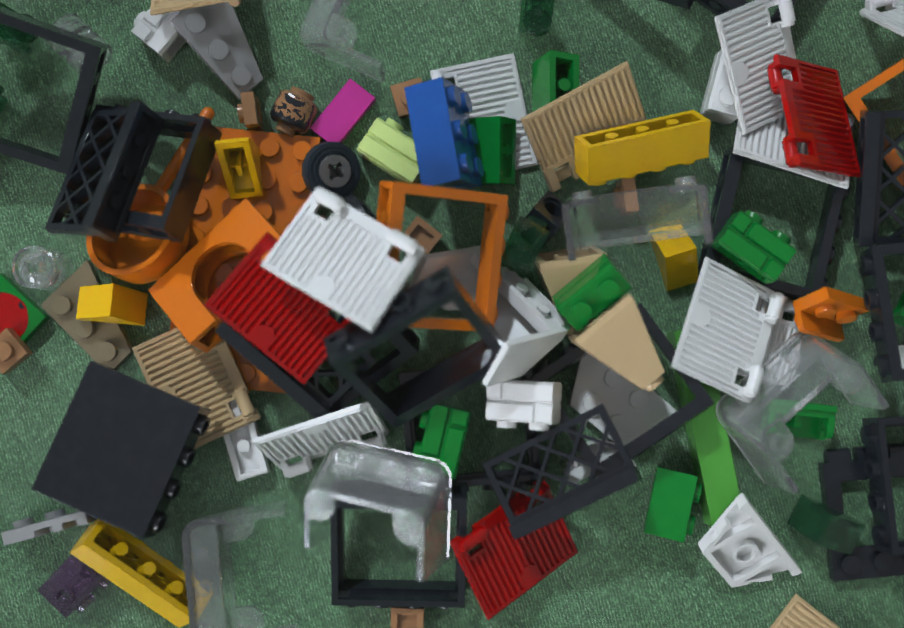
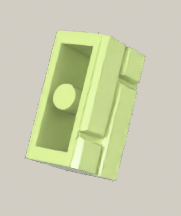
M377 117L368 133L358 145V154L400 182L417 184L420 174L414 140L403 134L404 128L393 119L387 118L386 121H383Z

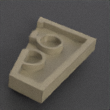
M86 260L41 306L95 362L105 364L117 370L134 353L132 350L133 346L123 325L76 320L80 287L101 285L92 261Z

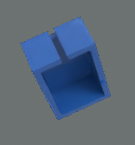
M443 77L405 87L421 185L461 190L481 187L480 177H483L484 169L481 159L477 157L475 144L478 143L477 132L474 125H469L468 121L470 119L469 112L472 111V102L469 94Z

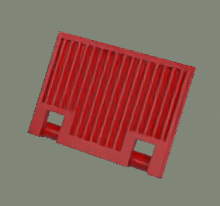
M775 54L773 57L774 62L768 65L767 73L771 92L775 95L781 94L789 135L784 137L782 141L786 165L789 168L799 166L857 178L861 177L838 70ZM783 69L791 71L793 81L783 79ZM797 143H806L809 155L799 153Z
M267 231L204 306L302 384H305L328 358L323 339L352 321L345 317L339 323L328 314L331 309L330 307L261 267L264 261L261 258L267 251L270 253L278 242Z
M543 478L538 494L553 499L550 492L551 489ZM517 493L512 497L510 504L516 516L527 511L531 500L530 496ZM500 505L471 526L473 531L464 538L456 536L450 540L449 544L487 620L493 618L578 553L563 518L514 540L508 528L511 525ZM480 544L479 548L470 554L468 553V551Z

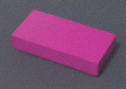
M350 78L310 129L325 142L343 143L376 102V99Z

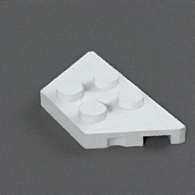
M589 354L580 359L579 365H577L575 382L568 404L579 414L604 404L624 445L632 442L677 411L653 390L648 392L646 389L638 388ZM600 414L588 419L592 425L604 434L606 425ZM609 433L608 438H609L612 442H614L613 439H612V437H611V435H610V433Z
M743 493L735 498L698 542L702 554L731 588L748 585L751 582L772 580L771 573L789 570L792 576L802 573L797 562Z

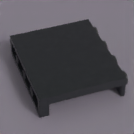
M90 361L31 489L138 537L147 538L155 536L156 533L161 532L166 524L168 514L165 512L170 501H173L181 490L182 481H180L184 469L188 468L195 458V444L199 436H203L210 424V417L208 415L211 409L196 405L120 373L105 364Z

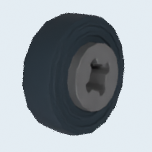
M323 142L315 145L306 154L302 163V177L306 187L312 193L316 187H323L340 198H344L357 187L361 166L356 154L348 146L340 142Z

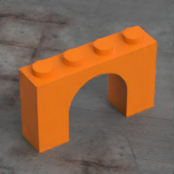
M246 198L239 205L233 207L222 221L210 229L204 238L191 250L187 251L169 271L148 289L149 293L187 341L205 353L210 352L223 339L214 332L221 319L204 306L209 299L208 286L212 274L222 262L230 257L247 255L267 231L277 241L282 236L271 222ZM267 251L261 259L265 260L269 252Z

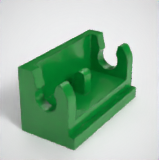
M503 116L470 118L469 125H474L478 136V143L475 144L476 155L481 159L484 169V175L480 177L481 183L483 185H515L516 119Z
M761 398L758 433L818 440L832 438L838 406Z

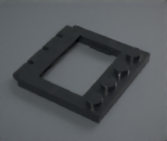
M904 442L887 444L891 477L904 476ZM865 446L853 447V459L848 447L825 449L823 453L824 462H818L829 578L833 581L904 575V554L891 555L877 551L876 545L847 547L841 482L869 479L864 471V462L866 460Z

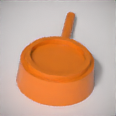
M205 107L199 116L206 117L212 121L215 112L213 108ZM184 138L155 185L143 183L139 185L130 208L131 211L163 215L169 199L167 191L178 175L191 139ZM189 226L182 243L126 233L120 234L118 242H108L99 236L86 235L87 252L94 265L103 272L132 284L151 283L161 278L182 258L189 242Z

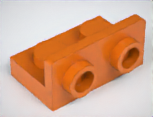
M827 286L792 301L795 312L794 321L801 333L835 342L845 340L842 324L851 323L857 320V316L869 311L865 307L862 297Z

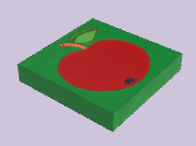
M0 273V333L6 328H13L26 344L50 317L5 274Z

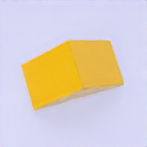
M250 137L216 140L215 148L230 199L263 196L259 147Z
M676 221L647 230L666 291L696 283L698 280L697 247L681 222Z
M114 283L82 286L79 289L76 320L145 326L148 293Z

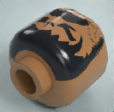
M294 86L290 90H281L270 111L271 119L277 123L275 129L280 133L288 134L290 137H293L295 133L306 134L318 111L316 104L313 102L315 98L306 91Z

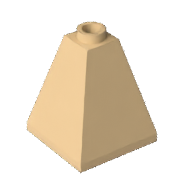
M592 244L530 254V257L548 300L555 306L552 296L604 253L607 255V253ZM572 325L566 334L568 337L576 331Z
M630 294L623 295L594 320L590 319V323L581 331H575L568 337L574 345L642 390L646 389L650 392L664 381L661 375L665 371L635 300Z

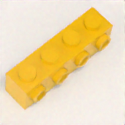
M689 110L574 136L575 173L587 185L601 186L610 180L619 178L630 179L636 177L637 174L648 171L660 172L667 167L678 164H693L696 160L709 157L711 120L695 110Z
M97 519L88 526L70 551L71 555L178 628L196 621L212 593L197 579L190 577L170 560L149 548L143 541L135 538L127 531L100 519Z

